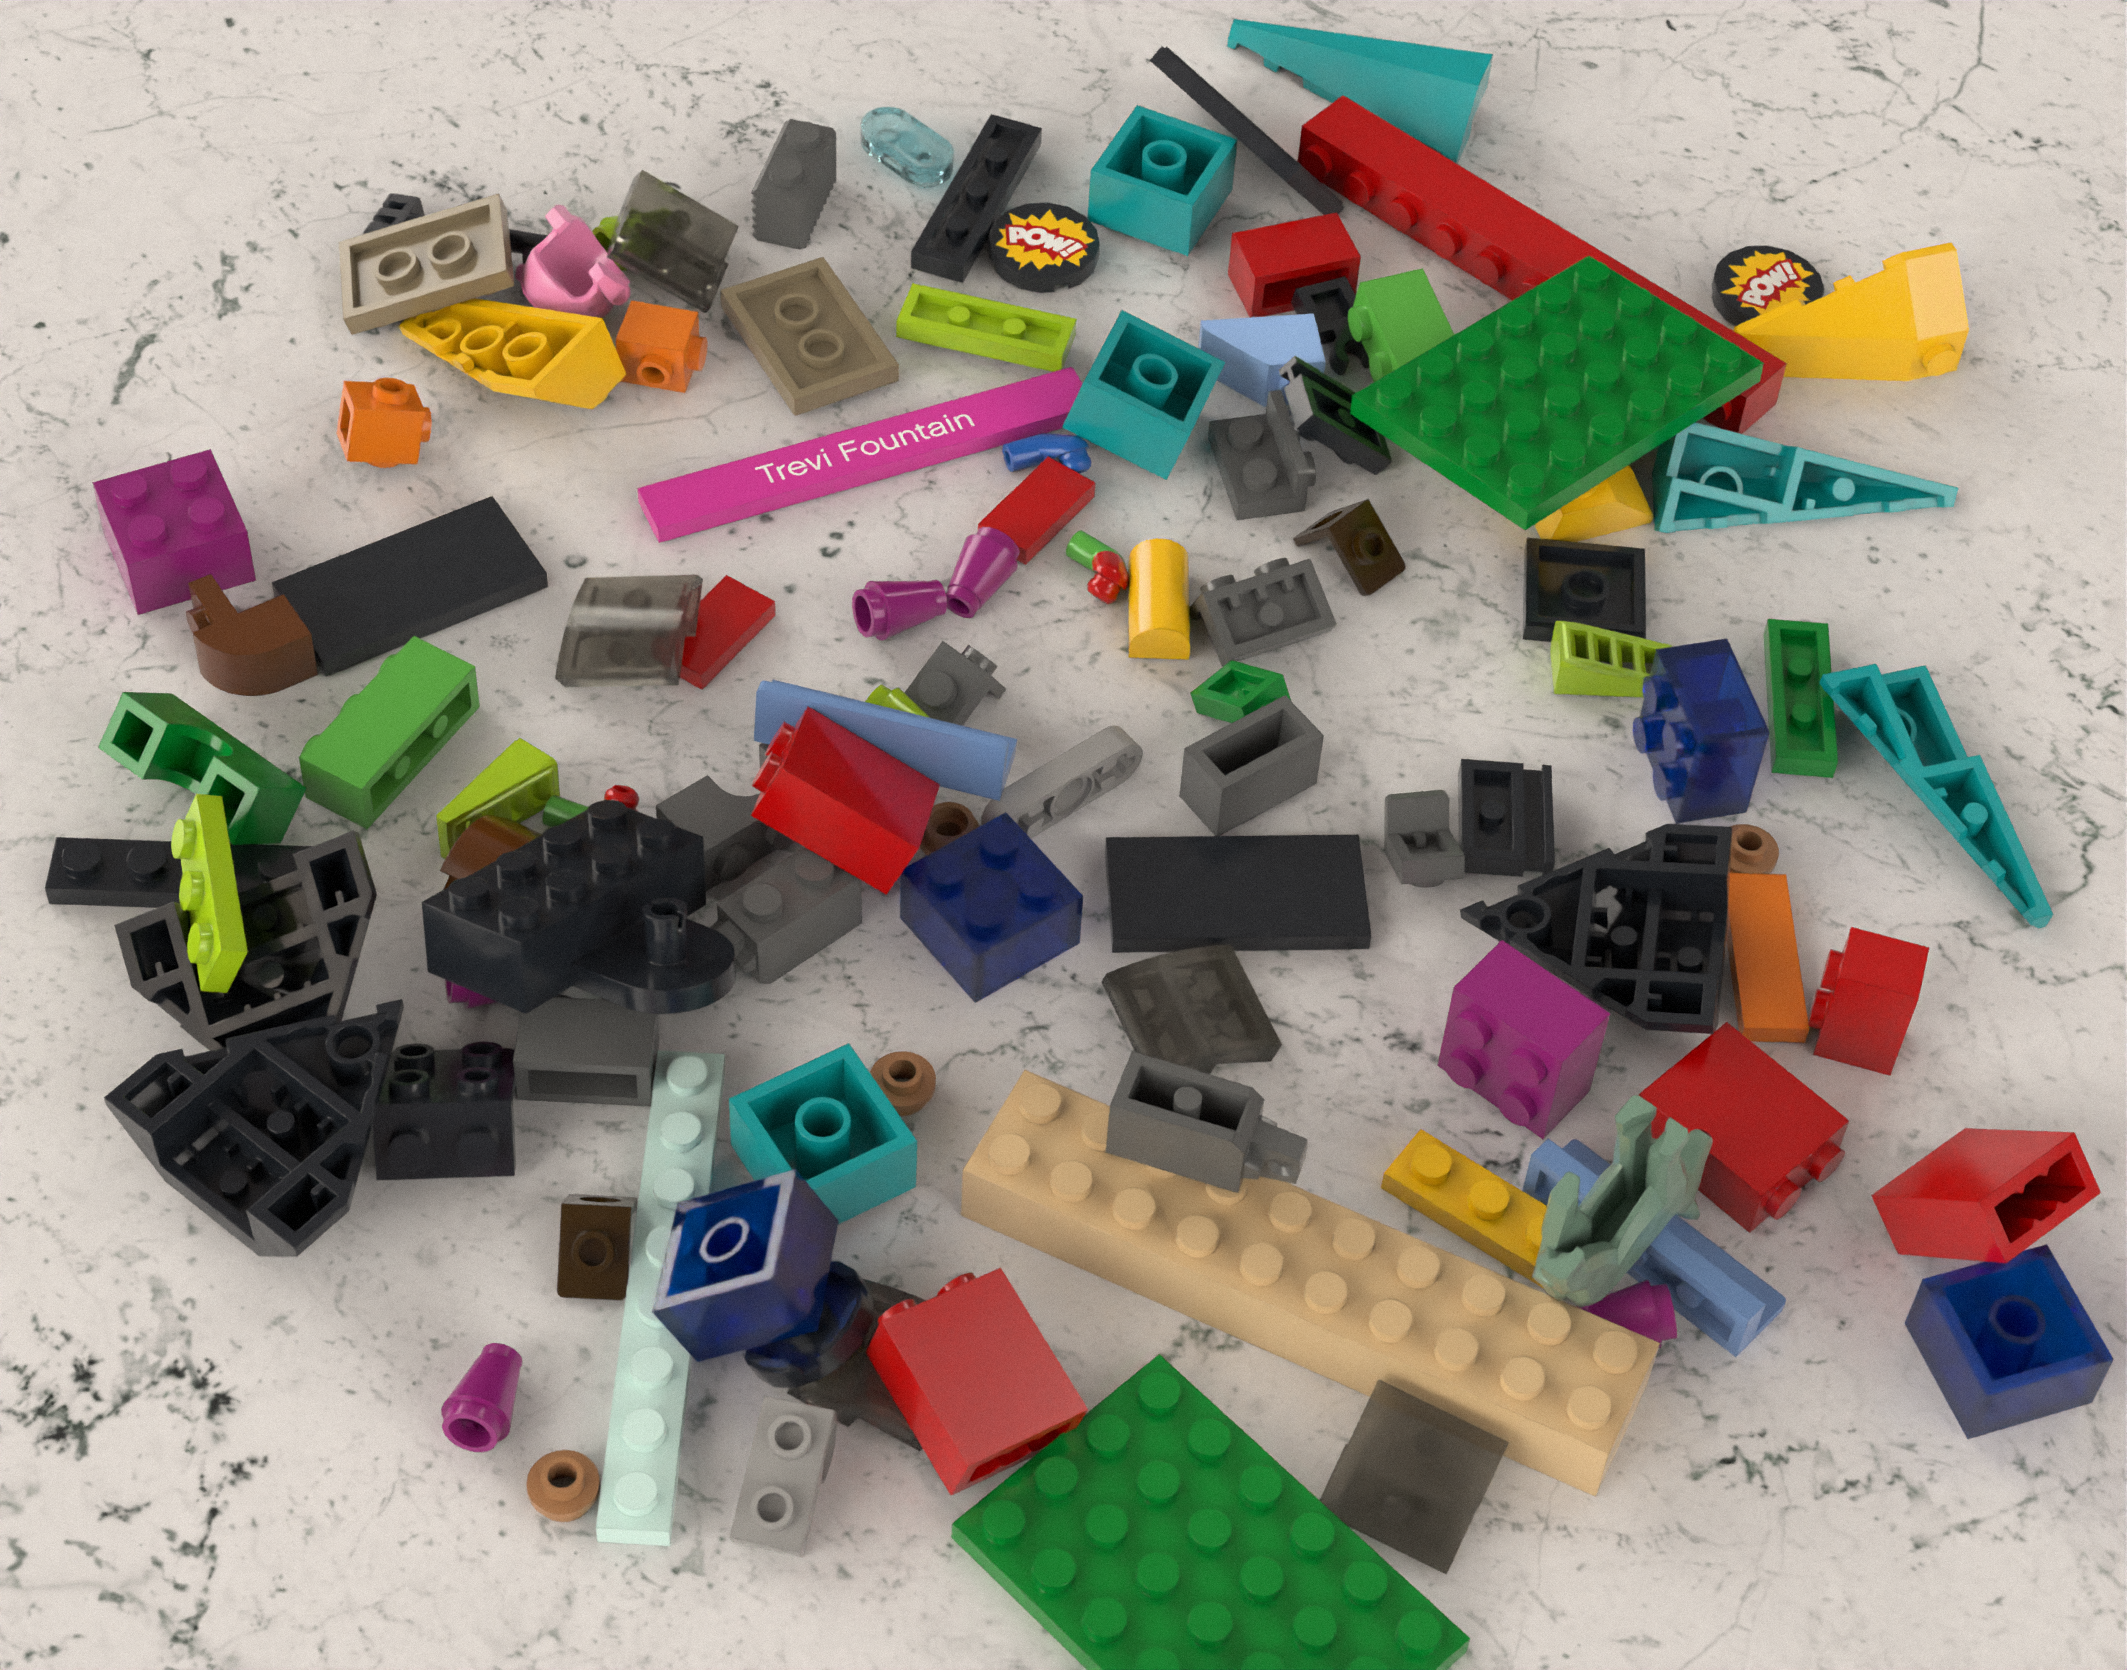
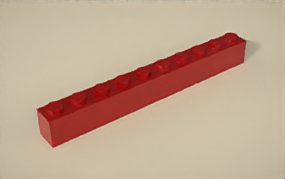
M1341 96L1302 125L1297 162L1317 180L1510 300L1523 295L1583 258L1591 256L1762 361L1764 365L1760 382L1703 417L1708 423L1720 429L1743 434L1776 405L1787 365L1786 362L1346 96Z

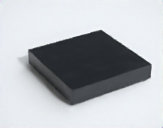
M1527 537L1524 549L1523 639L1551 642L1556 621L1581 623L1646 639L1645 548Z

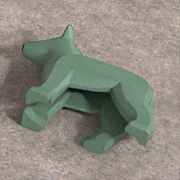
M1639 1095L1632 1096L1615 1115L1617 1138L1613 1162L1600 1175L1579 1207L1580 1177L1576 1174L1567 1172L1550 1192L1541 1227L1542 1240L1532 1278L1541 1284L1550 1296L1558 1301L1568 1300L1579 1308L1601 1301L1618 1284L1673 1216L1678 1215L1688 1220H1698L1700 1217L1695 1196L1700 1186L1705 1162L1713 1143L1712 1136L1702 1129H1695L1688 1133L1684 1126L1669 1117L1666 1122L1665 1131L1658 1139L1653 1138L1651 1122L1656 1116V1107Z

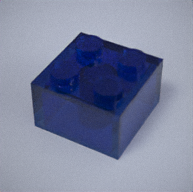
M1728 639L1656 649L1650 676H1646L1643 680L1644 701L1640 717H1635L1633 721V738L1639 753H1646L1652 766L1653 785L1657 797L1661 801L1666 800L1676 824L1747 813L1770 731Z
M1006 812L910 864L900 875V919L975 1003L1080 944L1083 895Z
M796 1169L678 1202L652 1312L696 1362L817 1331L839 1220Z
M2047 1244L2024 1250L2008 1263L1981 1262L1922 1279L1904 1323L1967 1439L2092 1403L2114 1360Z

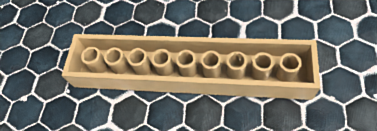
M1023 1071L963 1168L961 1216L1596 1497L1645 1391L1660 1345L1659 1342L1564 1301H1558L1550 1295L1290 1183L1260 1176L1258 1180L1244 1178L1239 1193L1105 1153L1110 1106L1030 1071Z

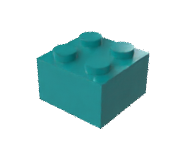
M1136 105L1090 170L1088 220L1117 232L1189 256L1233 190L1238 139Z
M1121 310L1089 370L1062 428L1167 480L1226 362Z
M850 1043L729 1098L731 1146L796 1244L916 1187L917 1140Z

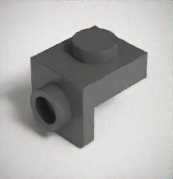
M942 641L904 693L930 718L963 726L988 691L1000 699L1006 688L991 676L998 666L979 651L967 645L964 651L960 653Z
M1444 790L1389 794L1385 797L1384 853L1401 884L1430 888L1441 885L1444 880L1464 879L1465 855L1449 830L1450 799Z

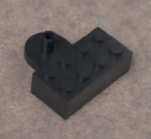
M605 799L591 804L584 812L558 826L548 828L541 836L514 851L500 855L491 864L465 878L453 881L448 888L421 902L428 972L524 1014L529 1013L572 986L638 1012L651 1014L683 1013L715 1003L729 993L735 984V950L731 941L722 933L686 918L707 905L703 836L677 827L669 820L656 819L627 808L625 804L619 801Z

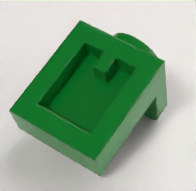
M1233 660L1229 661L1190 692L1198 714L1228 723H1233L1285 695L1291 700L1283 674Z

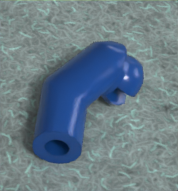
M1042 433L1003 445L1004 461L1010 472L1040 465L1047 457L1059 460L1061 464L1079 474L1088 471L1092 463L1086 451L1090 446L1078 435Z

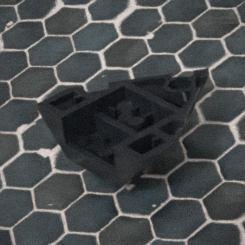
M1665 824L1646 832V841L1616 854L1610 848H1607L1517 886L1518 894L1491 906H1487L1482 900L1460 909L1461 918L1499 942L1503 940L1547 971L1645 1030L1714 1034L1719 1022L1728 926L1732 827Z
M350 831L293 854L298 870L238 893L248 952L227 993L201 991L197 963H191L187 953L188 936L191 929L189 911L182 910L179 903L171 902L114 925L131 987L149 1002L157 1004L178 1021L182 1029L209 1051L227 1047L226 1038L333 1014L336 1015L337 1022L342 1021L377 897L358 832Z
M403 1000L377 1004V1013L340 1022H337L336 1015L333 1014L226 1038L227 1047L189 1056L184 1055L183 1048L156 1054L104 1097L106 1106L166 1183L259 1257H297L350 1210L403 1013Z

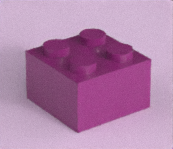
M211 449L92 482L103 533L137 615L191 600L188 583L209 574L213 576L222 590L256 581L247 529Z
M1501 940L1453 987L1437 1066L1446 1071L1448 1076L1457 1085L1473 1090L1499 1108L1500 1112L1510 1122L1518 1126H1524L1544 1139L1590 1092L1610 1013Z

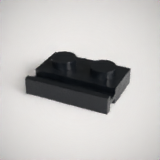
M1296 356L1279 369L1280 376L1290 381L1284 388L1291 410L1289 418L1292 426L1301 437L1307 441L1316 440L1332 449L1343 462L1349 465L1355 463L1374 475L1380 473L1393 462L1385 437L1350 414L1352 395L1356 392Z
M1461 759L1458 772L1459 846L1465 855L1464 873L1523 877L1524 871L1541 872V875L1553 871L1555 853L1552 765H1542L1541 770L1524 769L1523 763Z

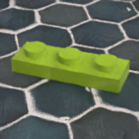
M912 283L896 320V337L1055 372L1062 370L1076 336L1077 319Z
M196 794L185 819H178L176 821L171 840L173 857L181 859L183 872L179 890L180 906L182 910L189 911L191 924L187 953L189 961L197 963L201 991L227 993L248 951L222 796Z

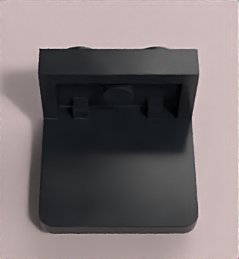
M489 1041L470 1043L462 1049L434 1050L432 1046L421 1043L397 1047L390 1057L373 1121L376 1180L515 1176L516 1150L513 1111L516 1084L513 1065L515 1049L502 1048L500 1044Z

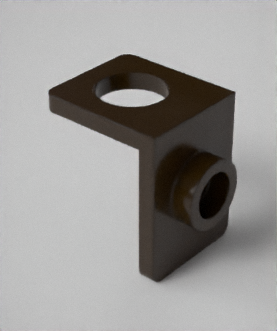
M1369 499L1329 512L1293 538L1298 547L1328 537L1362 596L1373 594L1406 568L1404 560Z
M569 1194L561 1203L557 1294L560 1297L619 1301L625 1299L629 1275L631 1220L633 1213L637 1209L636 1197Z

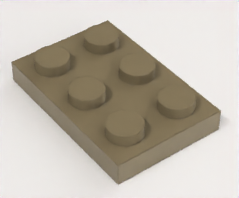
M499 193L339 242L343 320L352 335L384 327L390 323L423 313L437 311L443 307L483 295H490L515 286L507 208Z
M824 257L720 290L721 308L794 416L899 381L898 362Z

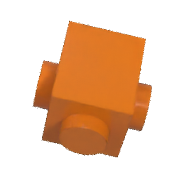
M631 300L616 337V350L627 374L620 382L685 393L693 371H702L707 355V338L699 336L698 312Z
M379 378L375 382L344 381L336 433L346 461L367 462L372 466L380 468H391L398 464H418L421 442L427 443L430 439L432 419L430 408L423 407L415 385L407 384L395 378Z

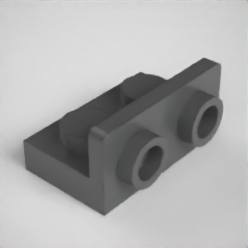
M1281 390L1268 392L1266 414L1209 421L1208 440L1236 521L1305 511L1307 489L1309 486L1315 485L1316 469L1312 453L1310 451L1303 452L1300 444L1301 436L1290 422L1291 410L1287 409Z
M1279 558L1254 570L1255 576L1236 582L1234 575H1226L1200 587L1201 595L1189 607L1190 617L1192 621L1203 618L1222 667L1231 660L1239 662L1328 633L1337 625L1311 559L1290 565L1287 558Z

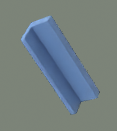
M772 680V682L761 681L756 692L754 741L770 744L784 721L794 727L806 708L810 707L940 784V787L998 801L1001 799L1016 754L1017 739L777 680Z
M1548 1138L1531 1154L1522 1191L1547 1206L1552 1189L1567 1172H1572L1580 1177L1579 1207L1597 1179L1611 1164L1579 1140L1573 1139L1561 1148ZM1678 1215L1670 1219L1660 1234L1627 1272L1638 1282L1648 1279L1651 1286L1666 1283L1670 1291L1674 1310L1735 1357L1783 1311L1786 1299L1782 1294Z

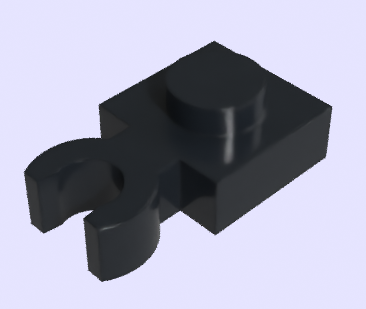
M1346 276L1296 288L1291 300L1297 315L1314 314L1321 345L1328 343L1332 349L1329 355V364L1332 370L1339 376L1345 374L1350 362L1346 353L1356 355L1361 360L1365 369L1369 368V357L1362 341L1357 342L1349 328L1348 311L1350 308H1353L1356 295Z

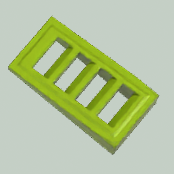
M1555 622L1550 645L1554 694L1675 699L1677 687L1672 645L1581 623ZM1622 662L1632 663L1633 670L1623 668ZM1645 663L1657 664L1658 676L1646 673Z
M521 738L517 741L515 740L436 815L441 857L446 859L460 835L477 819L486 815L509 818L520 824L544 810L551 796L557 795L560 797L558 764L556 760Z

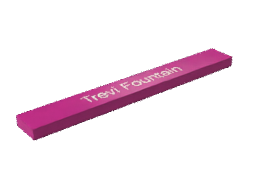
M1073 367L1065 368L638 488V503L655 537L661 543L1002 446L1009 442L1062 429L1083 383Z

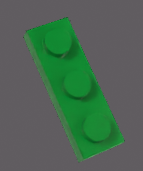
M1768 619L1763 638L1771 773L1833 778L1838 764L1834 701L1819 684L1823 674L1832 673L1828 623Z

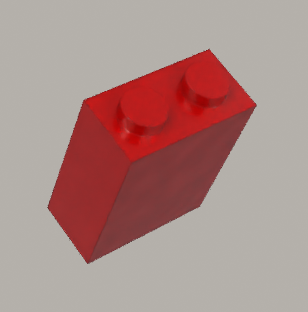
M807 707L794 727L784 721L765 752V755L768 757L752 783V787L759 790L760 795L751 816L887 895L920 847L940 784L814 709Z
M1728 1022L1724 1023L1714 1034L1707 1037L1639 1093L1640 1097L1656 1107V1116L1651 1122L1653 1138L1658 1139L1665 1131L1666 1122L1669 1117L1684 1126L1688 1133L1695 1129H1702L1712 1136L1713 1143L1705 1162L1698 1191L1749 1233L1769 1216L1775 1220L1782 1218L1797 1202L1803 1186L1813 1178L1818 1182L1826 1180L1836 1170L1845 1156V1151L1840 1146L1850 1120Z
M1964 1128L1871 1196L1898 1254L2008 1263L2101 1194V1191L2075 1132Z
M1001 1267L978 1278L971 1272L962 1274L945 1284L939 1290L937 1296L918 1305L914 1299H907L892 1306L879 1317L877 1321L879 1326L865 1352L951 1496L1034 1457L1063 1432L1067 1433L1077 1428L1088 1411L1087 1406Z

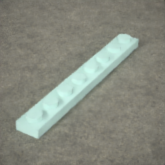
M658 1050L596 1523L597 1542L670 1546L725 1077V1054Z

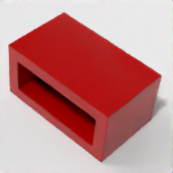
M1336 212L1232 233L1228 276L1249 317H1264L1294 311L1291 300L1295 289L1346 276L1356 295L1361 256Z
M1851 927L1843 951L1840 952L1833 949L1829 951L1820 984L1821 988L1828 989L1829 991L1817 988L1808 1018L1809 1027L1819 1029L1813 1055L1890 1076L1920 996L1929 947Z

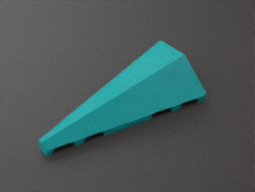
M1234 19L1232 22L1227 46L1233 50L1242 45L1263 56L1264 66L1274 72L1279 71L1283 67L1303 78V88L1331 103L1343 95L1418 141L1439 151L1443 156L1458 164L1468 142L1473 118L1486 92L1493 54L1240 19Z
M1695 422L1659 445L1652 471L1654 530L1663 533H1675L1676 531L1718 529L1728 528L1729 526L1772 524L1848 517L1859 514L1954 507L1959 488Z
M1876 663L1823 674L1819 684L2027 922L2038 929L2046 927L2054 915L1981 756H1967L1926 665L1881 674Z

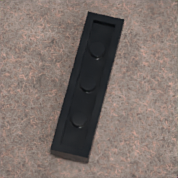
M993 114L989 116L911 251L912 269L960 283L964 282L987 242L994 222L1002 215L1040 148L1042 128Z
M56 837L45 885L48 903L158 908L171 902L180 904L179 890L183 876L181 859L173 857L171 841ZM230 843L238 893L298 870L293 854L312 846L233 845Z

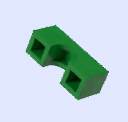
M123 692L98 746L100 750L142 780H163L186 788L194 794L222 796L229 842L233 845L281 843L307 789L172 693Z

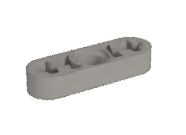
M1116 725L1109 726L1004 788L1000 801L991 799L985 807L981 816V824L1004 848L1018 847L1126 781L1139 766L1143 750L1121 727Z

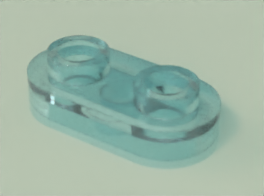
M880 107L869 111L862 118V148L907 182L922 188H930L943 184L952 176L954 150L951 143L908 112L896 107Z

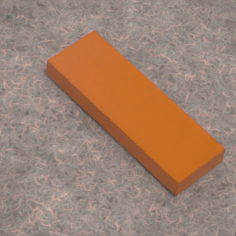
M1730 873L1726 941L1739 1032L1750 1041L1805 1043L1809 1032L1787 876L1786 874Z

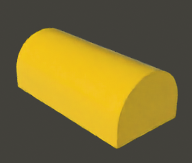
M1156 538L1143 541L1131 550L1128 561V658L1189 660L1188 553L1182 545L1169 539Z

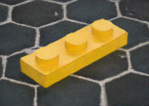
M1420 1129L1384 1172L1381 1189L1543 1288L1541 1284L1532 1278L1542 1240L1541 1227L1547 1206Z

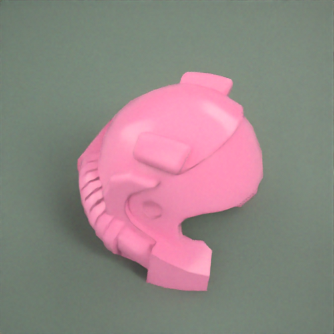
M555 205L545 215L548 223L553 228L552 232L531 250L525 264L517 266L515 277L521 283L523 294L535 308L603 318L614 305H623L628 301L631 295L628 285L630 281L611 259L583 219L570 214L564 205Z

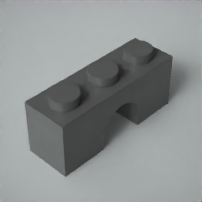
M761 743L759 745L760 768L768 757L765 755L769 744ZM708 775L656 805V819L669 820L677 827L703 836L706 892L723 881L736 879L751 864L771 852L785 849L795 842L751 816L760 793L752 796L730 794L721 789Z

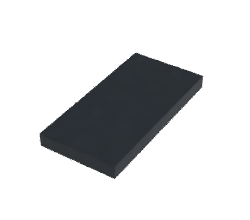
M1161 46L1149 60L1323 215L1336 212L1339 214L1345 208L1342 205L1343 202L1167 46L1165 48Z
M490 496L272 582L274 597L284 594L310 631L316 662L324 675L329 676L401 647L413 636L423 638L547 588L548 581L545 569L494 497Z
M1359 834L1106 837L1105 863L1112 953L1369 949L1371 928Z

